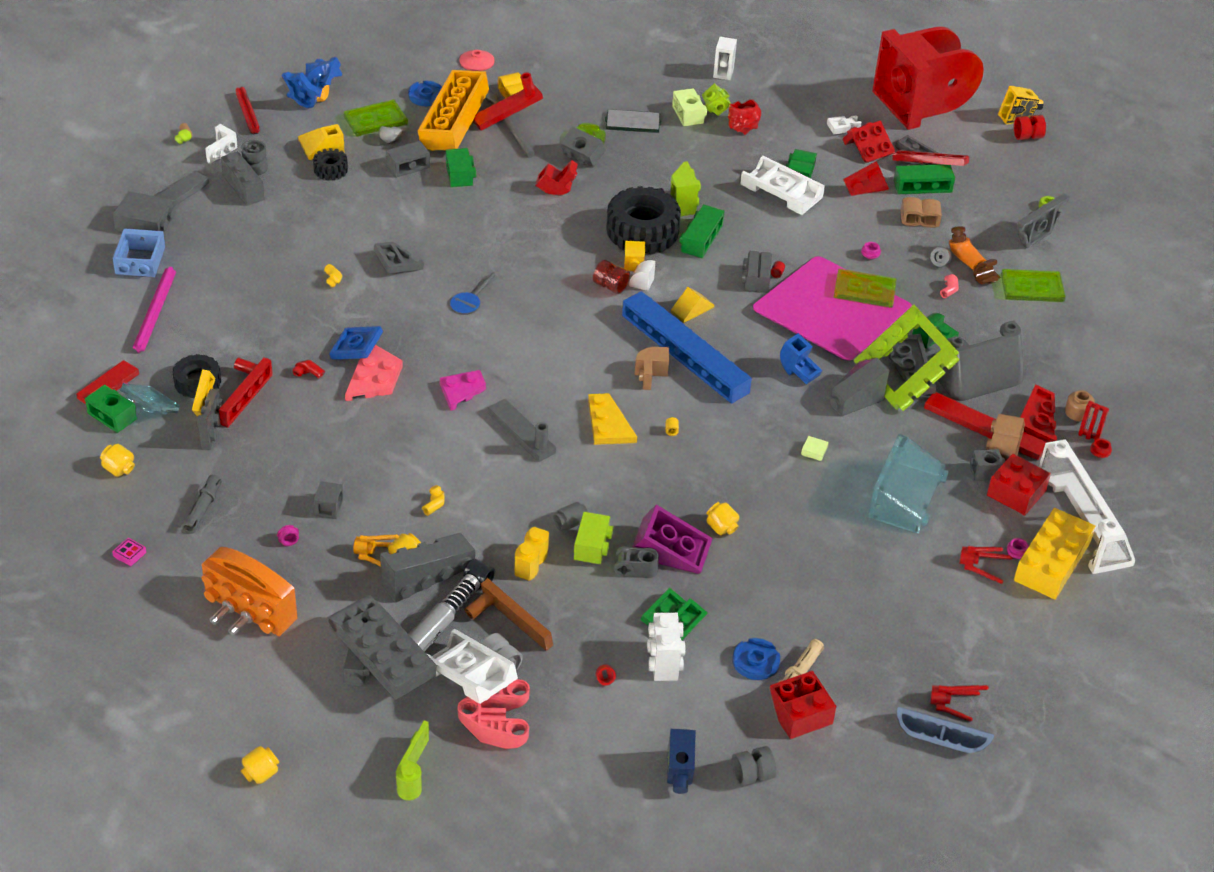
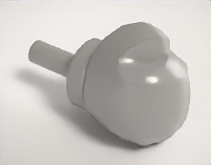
M382 126L379 130V137L386 143H392L402 136V132L406 131L407 127L390 128Z

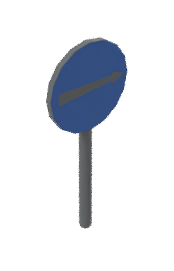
M493 272L473 294L465 292L455 295L450 301L452 310L462 315L476 312L480 307V299L476 295L496 274Z

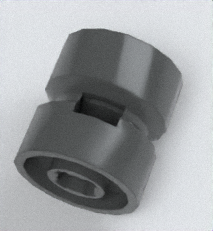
M259 140L244 142L241 146L242 157L257 175L264 174L268 169L265 144Z
M768 746L753 749L751 754L748 751L732 755L734 776L740 786L753 784L757 778L760 781H765L776 777L775 759Z

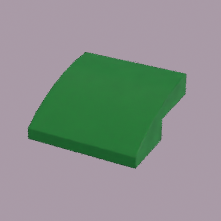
M669 587L642 615L640 620L648 626L649 623H653L654 613H678L679 622H683V637H680L681 641H683L708 612L691 598L686 602Z

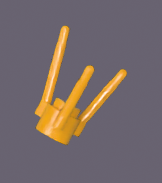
M399 535L356 536L353 552L359 555V560H365L381 567V562L369 555L374 554L375 547H388L391 542H378L379 540L398 539Z

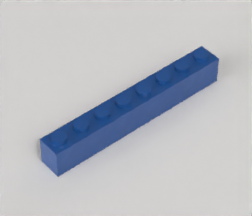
M640 291L623 300L622 316L660 347H669L670 355L731 404L750 393L752 378L695 334L680 322L679 319L671 315L665 308L657 304L651 297Z

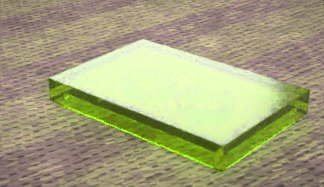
M394 99L343 111L345 120L357 137L378 132L382 126L391 128L408 124L407 117Z
M838 269L833 298L892 308L897 279Z
M1002 269L1001 271L1006 300L1065 301L1066 296L1059 271Z

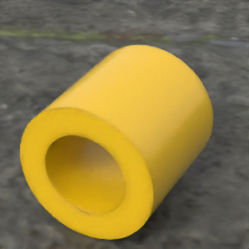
M670 417L666 419L665 432L667 435L675 436L679 433V421L677 418Z

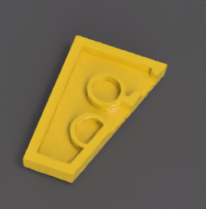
M609 393L588 394L594 445L637 443V435Z

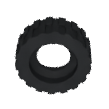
M196 354L183 357L173 367L172 373L175 389L185 397L195 398L199 380H190L186 377L192 373L202 372V370H208L215 377L213 389H219L221 373L218 362L207 355Z

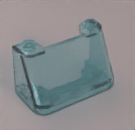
M898 434L876 481L868 517L919 534L922 525L927 526L930 514L927 513V509L937 485L939 486L941 482H946L949 473L948 470H945L946 465L909 437Z

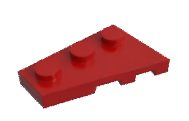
M1035 384L1020 418H1024L1025 422L1023 432L1047 443L1057 441V436L1055 435L1056 421H1054L1055 393Z

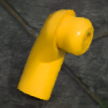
M332 264L326 265L324 271L330 276L326 279V283L331 287H335L337 283H340L342 274Z
M438 485L430 488V502L422 506V510L427 516L440 509L445 503L444 491H441V487Z

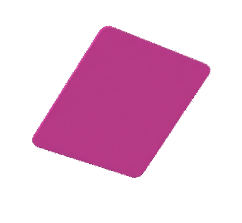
M817 256L753 305V310L796 334L799 333L803 338L844 360H853L901 317L912 304L841 266Z

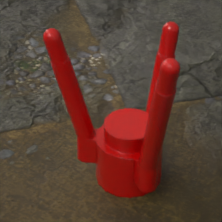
M962 546L959 564L965 565L964 570L973 571L1002 584L1004 582L1002 579L974 567L973 564L978 565L979 557L1012 560L1013 557L1005 554L986 553L1003 551L1002 547Z
M932 685L930 704L936 705V711H943L971 722L973 720L972 717L948 708L945 704H950L951 695L979 696V690H988L989 686Z

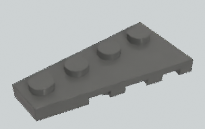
M921 334L908 335L902 343H897L893 347V351L888 355L905 382L928 362ZM929 380L927 384L930 388L922 395L936 393L935 383L933 384Z

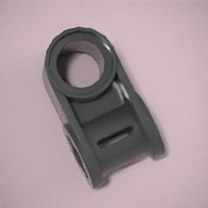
M622 546L616 550L617 563L614 565V572L617 575L652 578L657 575L658 552L653 548Z

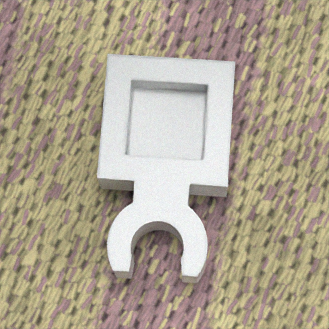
M845 116L828 118L827 125L833 134H842L851 128L861 127L862 122H857L858 116H851L847 119Z

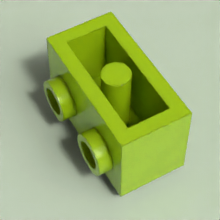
M583 512L574 544V560L601 564L603 555L607 556L609 542H607V539H611L613 534V526H610V516Z

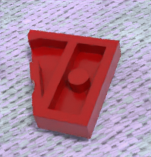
M876 161L843 179L851 196L889 189Z

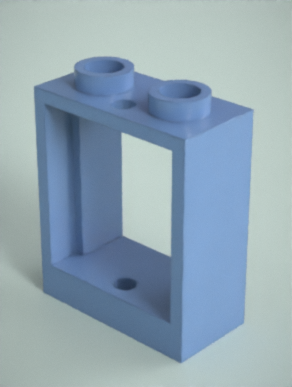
M123 229L113 257L115 274L155 277L165 249L163 231ZM129 249L153 251L151 260L126 257Z

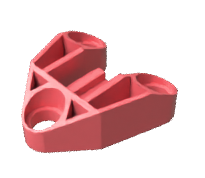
M517 679L480 704L467 696L457 706L460 722L482 743L504 749L521 747L529 738V724L523 719L506 718V712L527 703L530 696L529 684L524 680ZM518 691H525V693L522 695L514 694ZM462 710H470L473 713L465 714L462 712ZM519 730L525 731L521 735L513 734L514 732Z

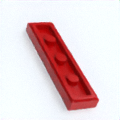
M898 150L893 154L892 160L965 166L969 163V156Z

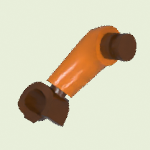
M965 227L951 228V233H954L952 239L949 240L951 252L974 271L973 274L978 283L992 284L997 282L1001 278L993 269V266L997 264V260H986L970 242V239L963 233L965 232Z

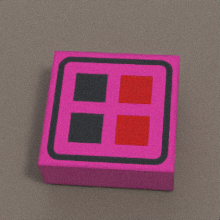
M127 538L112 551L113 557L130 567L147 553L145 546L130 538Z

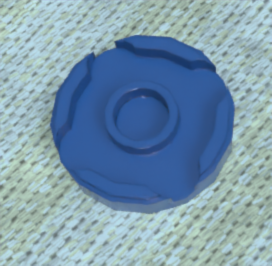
M428 80L420 84L416 82L408 90L409 100L418 106H432L442 86L439 83Z
M750 638L744 643L743 641L738 643L734 649L732 662L735 669L742 676L753 680H763L775 675L779 669L780 653L777 652L776 647L771 642L759 638Z

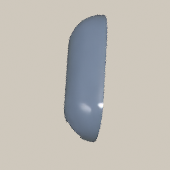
M897 708V718L902 729L910 736L966 753H975L985 749L994 738V734L911 709Z

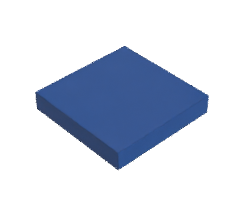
M381 326L345 328L329 353L331 359L368 358L383 333Z

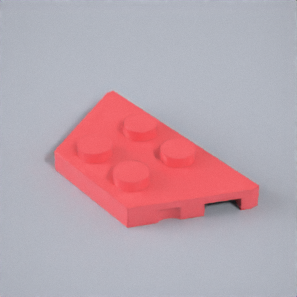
M375 345L368 358H360L345 393V401H352V397L365 395V398H372L377 395H391L402 370L403 361Z

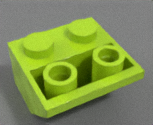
M685 161L671 175L670 195L677 201L681 209V216L694 215L697 211V206H699L698 191L701 190V184L695 177L694 169L690 167L688 161Z

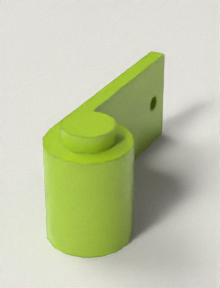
M425 720L419 730L415 731L412 736L411 744L396 769L397 794L404 800H414L422 792L421 767L416 762L429 741V722Z

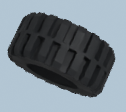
M643 186L627 188L626 191L622 190L615 195L608 204L607 235L622 250L625 249V241L645 242V253H649V255L663 252L678 239L681 209L677 201L669 193L665 194L661 189L656 190L654 187L643 188Z

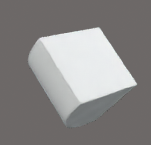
M647 260L641 262L634 271L629 286L648 291L654 280L655 261Z

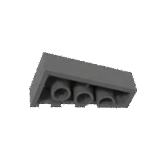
M462 533L438 538L432 544H426V542L419 543L417 548L407 550L406 547L397 549V553L389 554L388 552L381 553L382 586L395 602L409 598L419 591L428 589L432 585L464 571L467 564L475 558V549Z

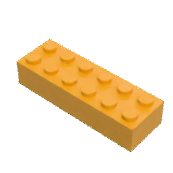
M451 71L418 129L419 140L426 149L431 151L458 149L489 91L486 71Z

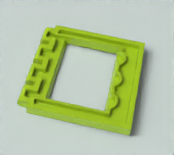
M912 305L853 360L857 364L859 361L878 358L880 360L882 357H887L897 343H902L908 337V333L919 326L933 339L941 349L896 391L888 383L886 384L884 397L896 410L901 408L902 411H905L914 402L911 398L913 395L919 398L930 388L927 384L929 380L934 384L946 373L943 370L945 366L950 369L960 360L957 357L959 352L915 305Z

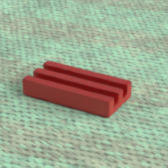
M1089 401L1086 405L1078 436L1086 435V439L1090 440L1093 438L1094 441L1101 438L1109 408ZM1095 408L1089 429L1087 430L1086 425L1089 419L1091 409ZM1100 410L1103 413L1099 422L1097 432L1094 433V426Z

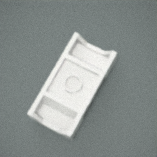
M765 156L760 158L756 169L750 174L745 171L741 173L740 185L754 192L761 188L787 201V208L801 215L823 198L825 185Z
M456 629L451 631L447 647L433 656L428 655L436 664V677L442 674L463 687L466 696L479 704L518 679L515 665L512 661Z

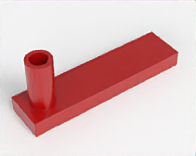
M525 72L520 76L523 90L476 113L473 122L481 131L543 99L541 91L533 84L530 73Z
M263 357L258 364L242 358L236 359L234 369L249 375L220 407L219 415L222 426L228 428L272 377L271 359Z

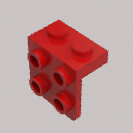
M881 120L874 123H866L859 128H851L842 139L845 145L855 142L865 163L890 156L895 152Z

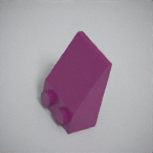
M655 505L643 517L632 547L653 548L658 552V564L700 574L713 538L660 506Z

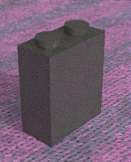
M128 191L113 213L115 230L138 229L164 232L167 230L171 219H174L176 210L173 208L172 199Z

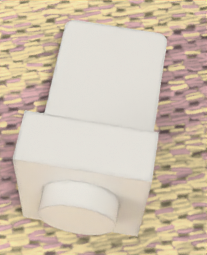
M222 124L215 127L216 142L206 147V157L209 164L237 149L236 133Z

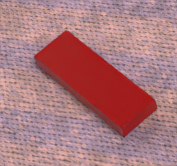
M123 360L76 393L77 399L86 404L85 398L103 385L117 391L138 376L139 369Z

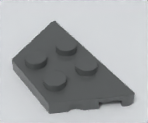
M1063 193L1047 204H1043L1034 212H1030L1026 217L1017 222L1022 246L1029 248L1052 233L1057 220L1062 214L1059 208L1061 204L1068 202L1070 196Z

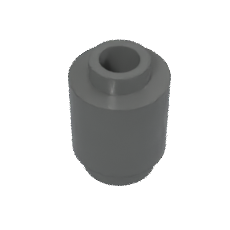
M575 502L557 510V513L553 515L555 525L559 530H569L580 525L583 512H588L584 504Z

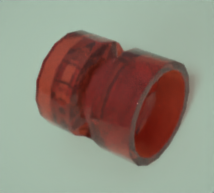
M602 260L597 265L593 274L594 283L604 288L607 287L608 290L616 294H621L630 280L629 271L619 266L616 267L615 264L607 260Z

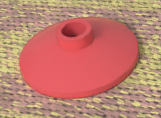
M483 50L467 51L459 59L460 65L470 71H484L494 65L493 55Z

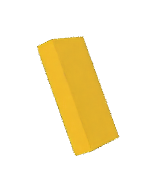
M202 370L192 411L197 417L202 415V406H205L206 397L209 390L213 389L215 377L208 370Z

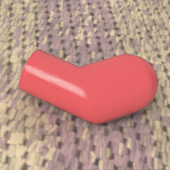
M954 274L947 275L944 278V281L947 280L945 283L947 287L940 291V295L943 298L951 296L959 289L958 278Z

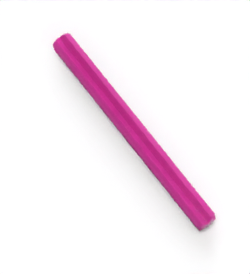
M173 267L165 268L133 345V349L137 353H141V351L146 349L176 275V270H173Z

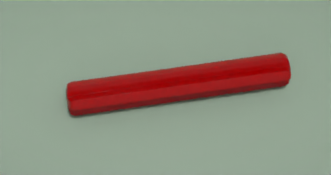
M237 87L235 89L236 96L250 133H259L260 126L244 87Z

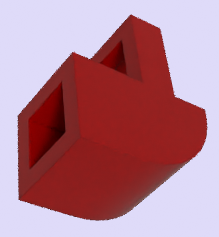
M571 160L560 171L548 163L538 174L535 186L547 194L564 195L571 190L572 181L577 176L576 169L578 164Z

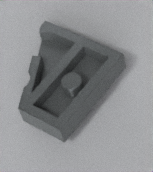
M395 242L375 243L374 251L387 273L423 270L424 262L412 259L411 253L402 249Z

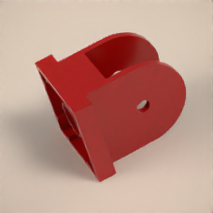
M933 27L902 35L895 29L883 31L881 35L872 92L907 130L919 128L923 118L951 112L965 104L980 86L984 67L981 59L973 51L961 49L959 37L949 28ZM954 79L953 83L948 85L949 81Z

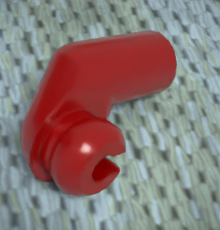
M311 360L296 363L292 370L293 374L297 377L302 376V374L311 373L318 379L325 373V370Z

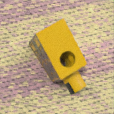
M1009 86L998 115L1005 124H1012L1016 117L1028 116L1030 118V116L1034 115L1035 110H1042L1044 104L1033 90Z

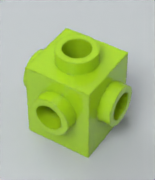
M715 83L702 94L706 109L710 113L714 112L717 116L726 111L729 104H731L728 92L724 88L721 89Z

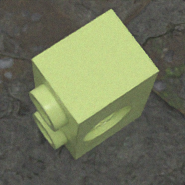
M694 88L673 91L672 107L682 125L704 124L707 109L702 104L701 98L697 95Z

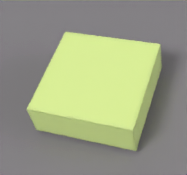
M808 436L801 455L822 461L829 442Z

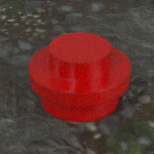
M1103 438L1096 439L1091 444L1090 451L1098 458L1109 457L1112 452L1111 443Z

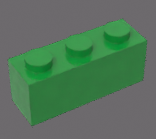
M951 165L896 166L893 181L898 194L952 193L955 175Z
M703 204L700 210L695 212L693 221L688 223L686 232H683L680 236L681 252L703 258L723 226L725 211Z

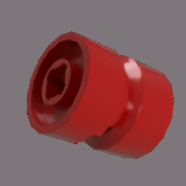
M1033 115L1030 118L1028 116L1016 117L1013 127L1015 138L1017 140L1044 138L1046 133L1045 118L1042 115Z

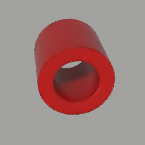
M781 261L774 262L771 275L774 278H780L785 270V264Z

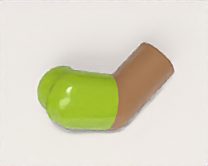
M182 123L179 126L180 131L178 135L175 136V140L179 144L189 141L193 136L188 124Z

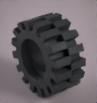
M329 148V151L323 149V152L318 151L313 157L314 173H316L317 177L320 176L322 180L324 178L329 181V178H332V181L335 178L341 179V176L344 177L348 172L347 155L342 150L339 152V149L334 151L332 148Z

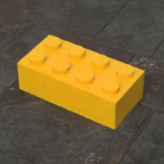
M1054 507L1019 561L1014 581L1056 600L1090 545L1096 525Z

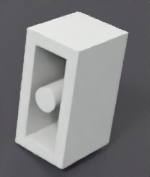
M719 37L716 47L713 78L731 80L734 70L737 39Z

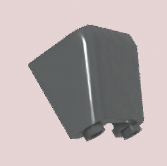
M1014 320L1003 323L1000 327V334L1002 336L969 345L961 337L947 339L959 352L957 357L960 360L950 369L945 366L943 370L946 373L938 381L953 399L965 401L1022 383L1024 364L1021 328Z

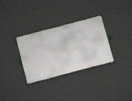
M608 109L607 117H605L607 130L659 133V128L662 124L660 113Z

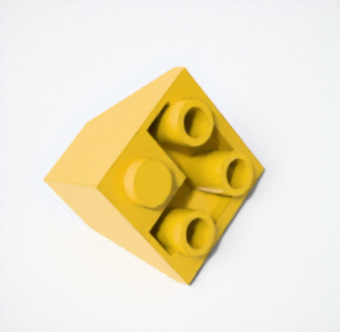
M338 124L321 127L298 136V141L308 160H312L318 151L323 152V149L329 151V148H332L333 151L339 149V152L342 150L345 153L344 134Z

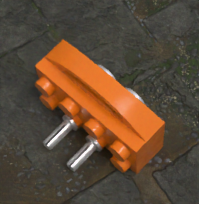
M219 547L202 563V581L205 585L204 596L212 603L217 601L222 604V607L209 619L213 625H216L228 612L233 613L235 611L241 617L228 629L229 634L235 635L246 623L253 621L259 625L264 633L270 634L272 632L280 637L298 619L295 588L261 562L237 550Z

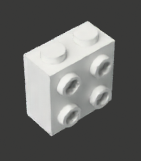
M654 613L653 623L648 625V633L651 638H647V652L652 656L649 657V671H653L654 681H678L679 671H683V656H685V641H681L680 638L683 637V622H679L678 613Z

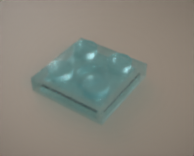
M123 383L120 389L121 392L127 395L126 398L128 400L141 404V408L149 413L158 411L167 415L168 413H178L180 408L179 404L151 386Z

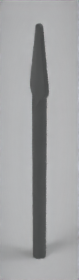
M489 89L485 98L494 105L499 102V98ZM510 117L503 119L529 158L533 157L534 152Z

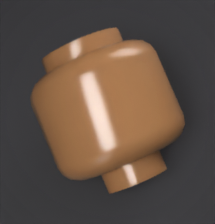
M1084 390L1072 392L1066 402V415L1074 421L1081 422L1088 402L1092 401L1095 403L1093 396ZM1094 408L1091 409L1089 418L1091 417Z

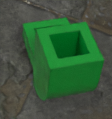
M932 313L927 316L929 321L946 339L958 337L959 332L944 323V315ZM920 326L917 329H913L912 335L921 334L924 348L927 349L935 344L933 339Z

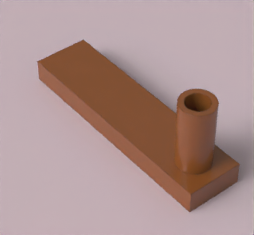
M488 578L481 583L483 594L464 609L467 616L474 620L489 606L493 605L545 651L553 646L551 632Z

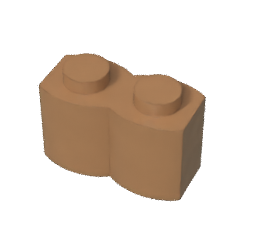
M914 197L903 198L900 209L902 224L907 226L921 225L930 228L940 226L942 213L941 204L938 200H920Z
M998 414L997 420L993 419L991 432L994 433L992 439L988 438L986 450L999 449L1001 457L1005 461L1012 454L1018 455L1025 426L1024 418Z

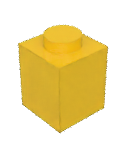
M625 241L624 271H635L637 266L645 259V242Z

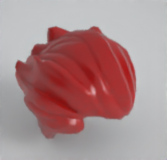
M749 99L743 104L740 101L729 104L728 119L730 129L733 128L735 131L746 135L750 130L758 128L761 109L755 100Z

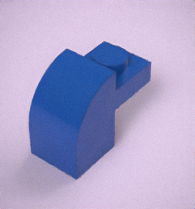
M798 333L784 343L780 351V360L789 376L795 373L807 385L820 376L823 370L808 357L813 346Z

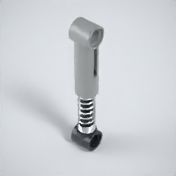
M475 558L467 564L463 574L464 578L454 587L441 603H437L408 634L424 652L454 620V615L459 610V607H462L463 603L467 602L470 595H473L477 589L482 588L481 583L487 578L493 581L495 569Z

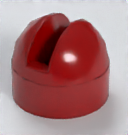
M603 664L597 668L596 678L600 684L610 685L615 681L616 673L610 665ZM606 670L608 678L605 679L602 671Z

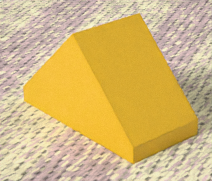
M687 287L672 307L671 313L685 323L714 308V304L699 292Z

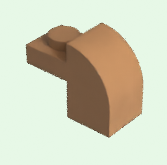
M648 347L637 354L635 375H639V381H643V390H651L652 376L668 377L669 347Z

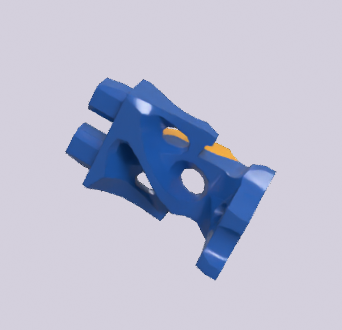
M332 57L329 61L316 59L315 62L306 63L305 75L303 72L296 74L290 72L283 73L282 77L290 90L286 94L287 97L294 99L300 106L305 108H312L316 102L325 101L329 94L331 80L334 77L342 76V72L339 69L341 63L338 58Z

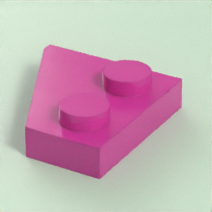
M480 370L440 378V386L451 411L455 410L457 404L461 401L467 402L474 395L486 390V382Z

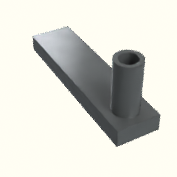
M506 399L488 407V414L538 462L556 454V446L548 440V425L546 423L540 422L534 426Z

